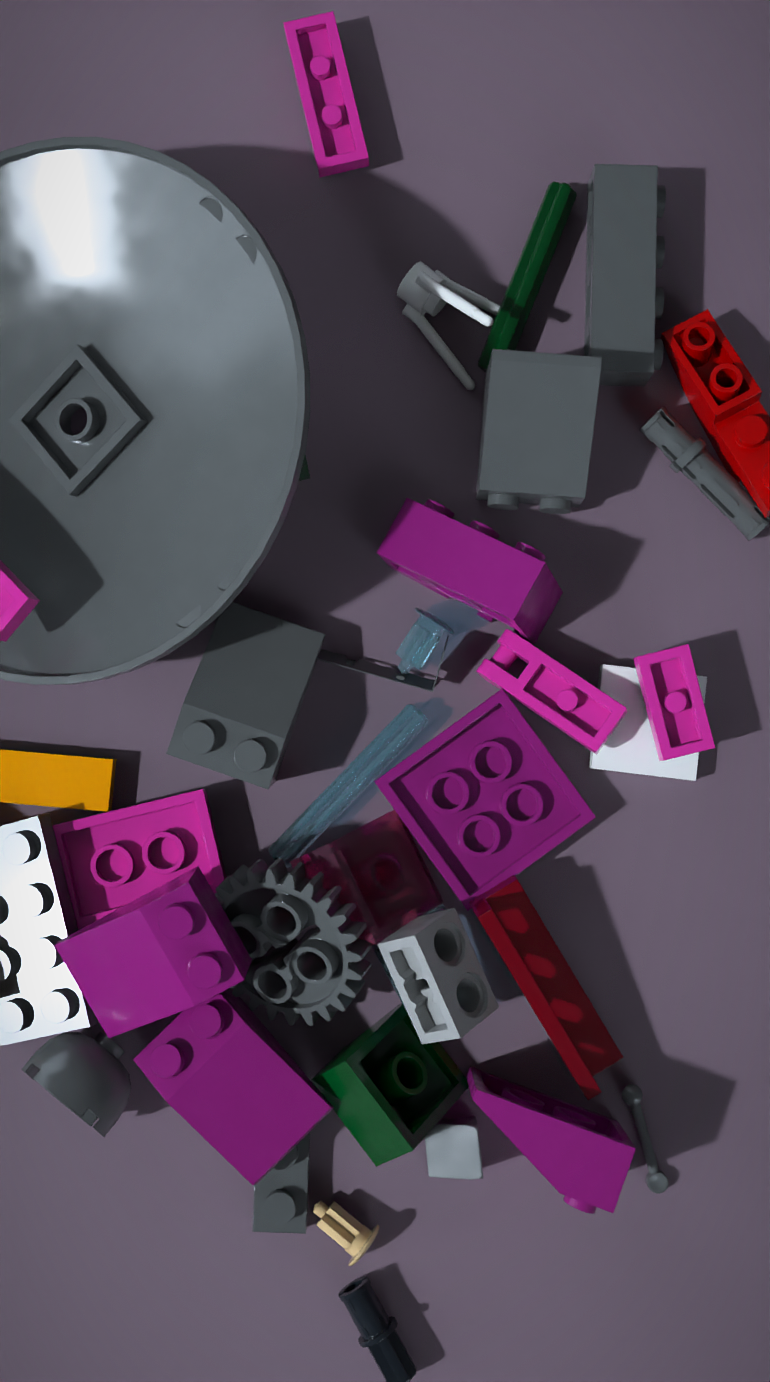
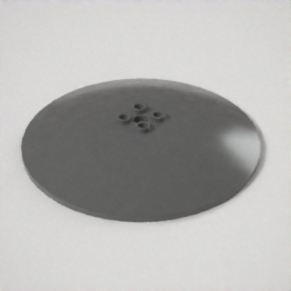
M60 137L33 141L0 152V560L40 600L6 642L0 641V679L34 685H75L105 680L146 666L170 654L198 635L232 603L246 587L266 558L287 516L297 489L304 461L310 420V370L306 339L297 304L283 269L262 234L247 215L224 192L189 166L159 151L128 141L102 137ZM84 408L87 413V424L81 433L74 435L71 430V418L77 410Z

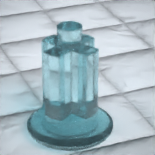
M414 608V611L420 614V616L395 653L402 659L397 666L401 673L408 674L413 666L422 670L445 631L452 635L454 634V631L447 623L421 608Z

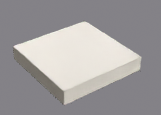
M600 665L598 689L625 706L627 713L599 753L596 755L592 751L590 752L589 768L696 781L699 752L659 761L636 668ZM697 675L703 702H705L707 677Z

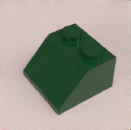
M403 1002L345 1046L311 1079L313 1084L334 1107L335 1113L376 1167L413 1151L469 1087L467 1078L439 1042L421 1044Z

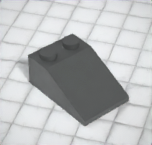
M232 602L219 615L183 702L166 754L269 789L276 782L326 634Z

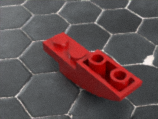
M707 309L663 332L661 338L682 389L726 470L738 482L742 481L764 517L767 518L770 516V416L759 401L762 390Z

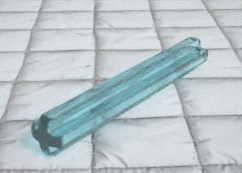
M412 704L406 705L269 847L268 852L275 861L278 858H282L286 868L290 867L423 730L428 723L427 717L416 706Z

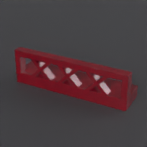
M513 875L468 903L587 1100H590L602 1092L593 1076L624 1057L518 879Z

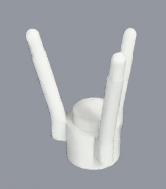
M420 261L408 271L398 287L397 296L407 303L402 314L418 326L465 388L473 390L475 387L474 381L425 318L424 314L429 313L431 316H435L448 303L472 319L490 327L493 325V318L479 308L497 315L500 306L450 280L439 270L433 271Z

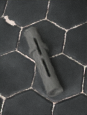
M665 406L639 430L672 462L669 467L675 473L681 471L748 541L769 524L770 516L764 517L749 492L704 448L707 443L700 436L695 439Z

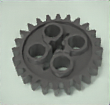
M278 858L269 868L263 859H258L250 868L242 865L215 889L217 891L215 893L216 898L252 959L245 980L235 986L232 994L235 997H239L244 993L251 997L249 1002V1009L251 1011H254L260 1004L267 1006L268 1019L271 1021L281 1011L284 1012L285 1018L291 1026L295 1024L301 1015L306 1023L312 1026L320 1015L326 1021H329L338 1010L342 1012L346 1010L366 982L363 977L370 969L371 963L364 957L372 946L371 943L358 939L367 927L366 923L351 921L349 918L350 914L357 907L356 904L347 903L341 905L337 901L342 890L339 885L327 891L322 887L324 873L320 871L310 880L305 877L304 863L299 862L291 872H288L282 858ZM311 925L318 926L314 929L312 928L310 930H307V932L301 937L300 940H297L295 938L300 934V932L303 929ZM272 945L276 948L269 956L261 960L254 959L263 956Z

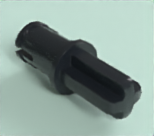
M367 1276L355 1279L346 1285L338 1293V1296L344 1302L361 1334L358 1338L360 1346L363 1348L368 1347L386 1382H410L416 1375V1366L395 1330L398 1325L396 1318L393 1316L388 1317Z

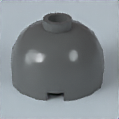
M101 1031L94 1039L80 1032H66L51 1038L34 1053L21 1069L90 1127L99 1118L93 1128L103 1137L106 1136L118 1121L128 1104L131 1092L130 1074L119 1061L125 1051Z

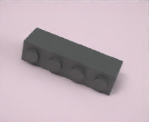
M595 164L587 185L584 356L602 357L599 385L645 387L654 370H660L662 365L663 341L662 338H655V319H661L664 290L663 287H656V268L661 269L663 265L665 239L664 236H657V218H662L664 214L666 189L664 185H657L658 165Z

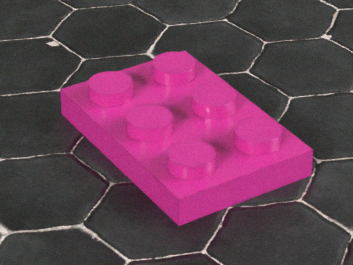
M206 788L53 825L78 929L88 926L197 866L201 869L214 894L217 892L215 889L227 878Z

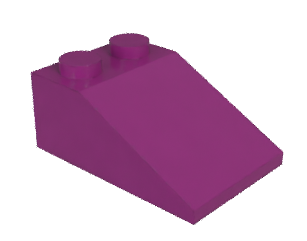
M199 866L63 938L54 945L108 1038L195 1007L245 980L252 961Z
M229 988L195 1007L182 1011L133 1061L164 1100L252 1185H257L334 1107L240 997H235L232 994L233 989Z
M470 1066L466 1077L472 1100L560 1194L565 1195L563 1198L564 1202L586 1213L594 1214L596 1208L614 1213L636 1147L617 1120Z

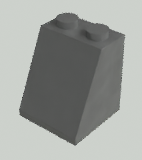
M492 349L484 385L476 500L488 501L487 507L497 510H516L519 508V503L540 505V512L549 514H568L571 512V507L578 508L586 497L602 357Z

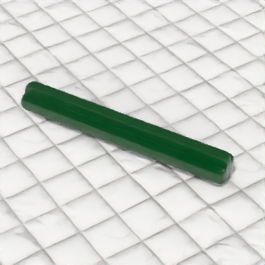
M553 181L548 185L478 360V367L485 373H487L492 349L516 350L577 197L576 192L567 183Z

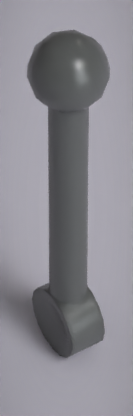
M629 1084L622 1091V1099L626 1104L630 1105L649 1171L645 1178L646 1184L653 1193L660 1194L668 1188V1179L664 1172L658 1168L640 1105L643 1097L642 1090L637 1085Z

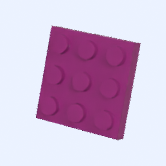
M503 688L374 781L467 911L471 909L468 902L509 877L518 875L596 818L595 814Z

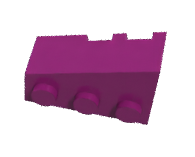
M406 498L376 553L393 570L446 599L451 597L478 610L477 615L490 623L494 618L516 629L520 633V637L535 645L563 594L562 589L544 562L546 556L523 542H517L514 548L499 541L500 535L481 522L472 520L469 526L453 519L455 514L450 509L436 501L427 499L425 504L422 505Z

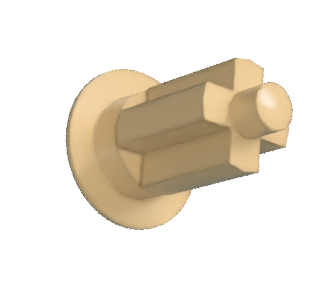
M322 1201L314 1206L313 1212L321 1218L316 1225L352 1256L348 1263L349 1266L357 1263L374 1242L379 1231V1225L377 1224L371 1231L335 1201L330 1207Z

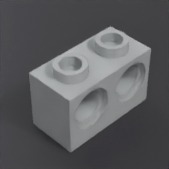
M455 908L416 917L377 944L421 1044L462 1038L499 1008Z

